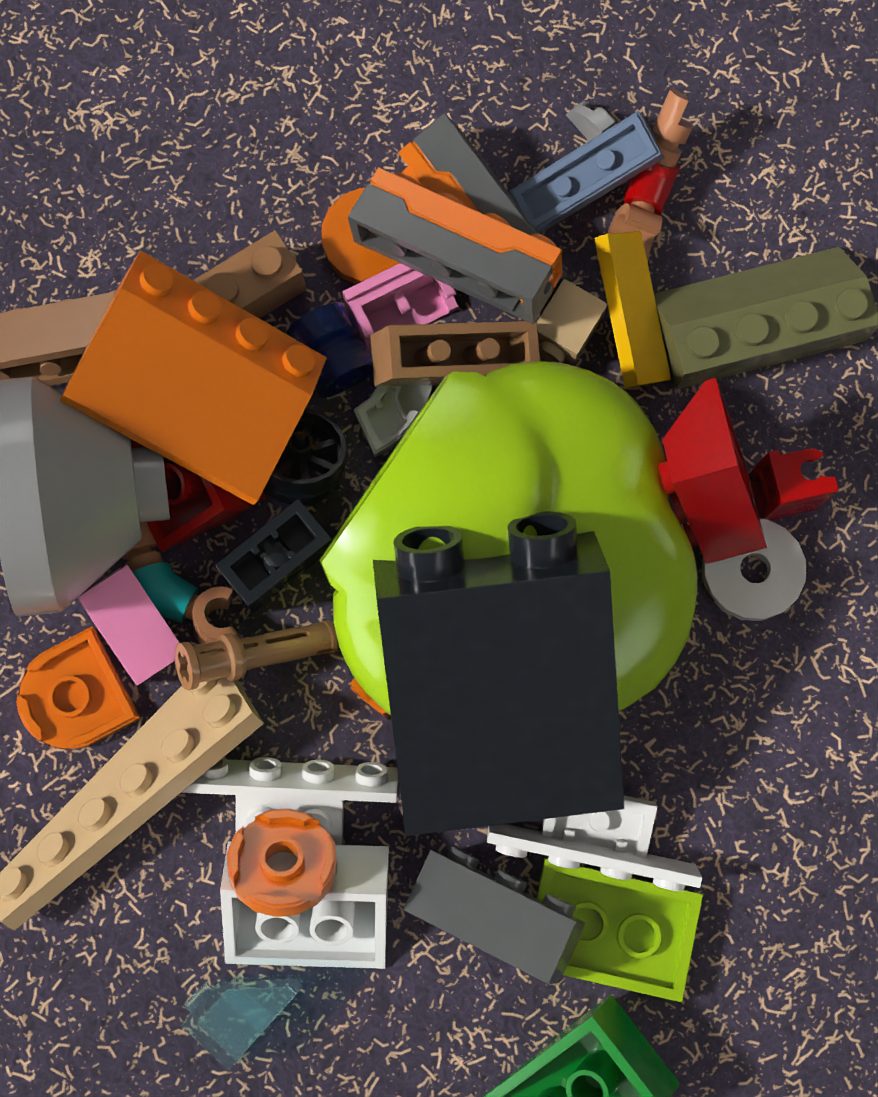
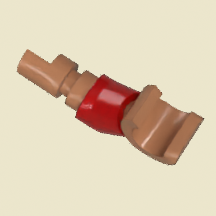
M670 88L652 129L656 133L655 140L665 158L627 181L624 204L616 211L608 233L641 231L647 262L654 238L661 231L662 216L660 215L681 168L677 164L682 153L678 145L686 144L693 128L690 122L681 118L689 100L686 95L675 88Z

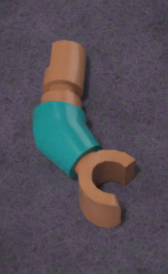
M142 522V539L122 559L128 560L125 565L129 566L161 616L182 624L186 619L192 620L194 636L199 644L218 641L220 635L232 633L241 638V635L234 627L218 628L212 626L206 620L209 613L216 609H229L233 600V589L224 586L214 587L197 595L198 587L175 574L171 565L163 561L160 552L153 551L157 543L147 522Z

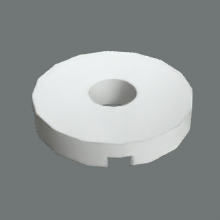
M760 519L767 548L706 564L704 558H702V580L706 590L709 591L710 596L715 600V604L723 612L740 620L763 621L783 613L798 599L806 582V559L799 542L785 527L767 519ZM756 556L765 562L767 577L763 582L751 583L742 576L740 564L745 557Z

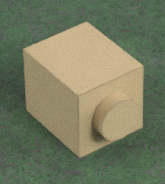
M563 279L537 321L539 356L547 362H564L574 366L601 323L608 304L568 280Z

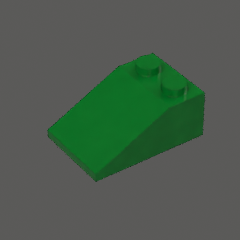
M611 994L573 1022L483 1097H672L680 1082Z

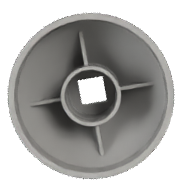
M34 376L0 380V560L10 604L17 617L63 612L142 539V522L170 519L163 456L147 447L133 448L130 438L60 401L62 392Z

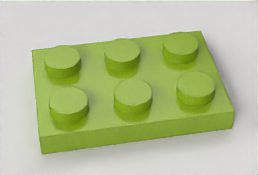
M544 859L536 898L543 901L546 893L559 897L576 906L573 916L586 922L563 975L682 1002L703 895L685 890L672 891L658 887L650 882L632 878L630 880L616 879L602 874L601 871L580 866L577 869L564 868L550 863L548 859Z

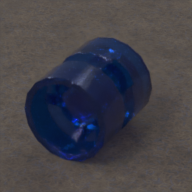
M341 302L329 303L308 312L295 321L286 332L290 337L327 357L315 386L317 393L322 398L338 395L365 381L373 374L372 354L368 346L362 343L360 339H353L357 333V326L345 304Z

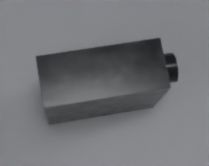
M545 511L512 520L507 527L510 554L464 560L462 533L458 529L451 526L414 527L401 532L395 537L393 541L395 561L373 560L376 600L406 836L624 809L610 569L595 532L577 534L576 520L572 516L560 512ZM531 525L535 528L537 536L526 535L523 532L527 526ZM429 537L439 538L445 543L444 546L434 549H418L423 541Z

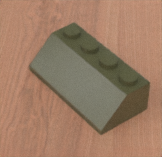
M840 247L654 293L667 361L676 390L701 384L709 379L716 378L717 380L864 342L878 329V309L868 278Z

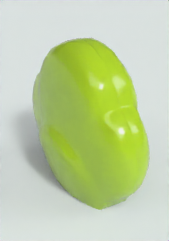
M547 361L510 364L487 372L484 375L478 372L452 371L442 380L320 559L328 582L335 589L333 593L334 627L344 660L363 690L385 712L391 715L376 600L373 560L395 561L393 544L395 537L401 532L414 527L451 526L458 529L462 533L464 560L510 554L507 527L514 519L545 511L560 512L572 516L576 520L577 534L595 532L610 569L618 711L629 707L655 689L674 667L689 638L696 607L697 569L691 543L670 506L668 494H666L661 480L658 463L664 462L666 459L660 439L644 411L626 391L612 381L589 370L569 364ZM531 525L527 526L523 532L526 535L537 536L535 528ZM429 537L422 542L418 549H434L444 546L445 543L439 538Z

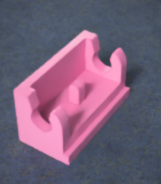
M401 263L342 291L345 308L369 353L372 352L370 335L388 325L430 324L458 310V305L454 298L456 291L453 287Z
M128 565L120 567L90 586L77 598L137 686L175 661V648L179 641Z

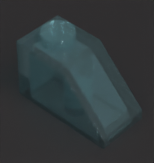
M300 974L225 978L218 982L214 988L205 982L183 1006L190 1012V1015L182 1022L181 1026L229 1071L307 981Z

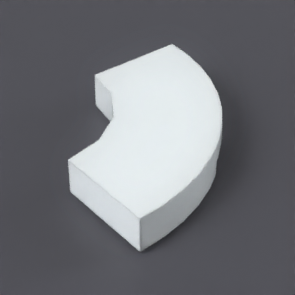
M433 384L377 387L368 400L354 409L355 416L374 457L383 454L400 442L428 402Z

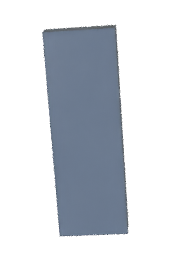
M637 111L509 192L537 231L542 233L665 157L642 114Z

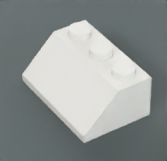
M228 842L220 887L225 964L385 969L389 846L335 845L337 873L332 888L316 906L298 915L273 917L255 912L238 899L228 877L227 852L231 842ZM278 852L268 859L267 865L275 871H287L297 863V858L289 852Z

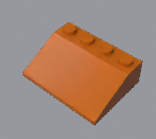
M140 250L115 291L60 401L254 505L261 496L313 394L327 357Z

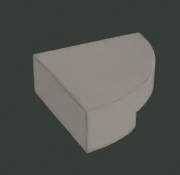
M585 101L580 102L566 114L588 141L615 124V119L605 109L598 107L593 111L590 109L589 102Z

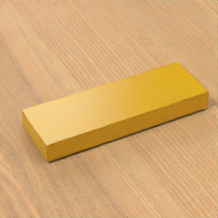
M641 231L607 233L595 237V245L625 388L671 380Z

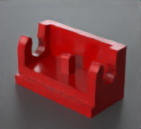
M805 449L780 455L779 450L768 452L749 473L760 519L771 521L815 511L839 491L835 477L820 476L815 480H808L801 473L802 463L819 460L823 457L821 451Z

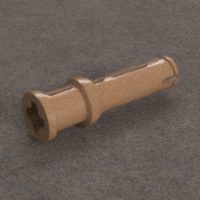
M324 620L311 625L245 638H239L237 635L227 633L220 635L218 641L194 646L189 642L178 643L175 648L176 670L185 690H194L198 688L201 682L224 677L228 681L240 680L246 674V671L250 669L285 663L315 655L334 653L335 649H337V635L332 622Z

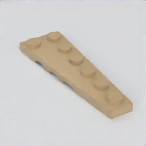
M224 677L199 683L198 688L194 690H185L181 686L0 872L1 923L14 931L264 724L238 680L228 681Z

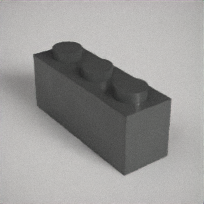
M451 846L448 853L430 850L403 910L547 984L559 983L586 922L573 916L576 906L549 893H546L542 901L524 892L527 882L503 870L498 869L495 877L477 869L480 861L479 858Z

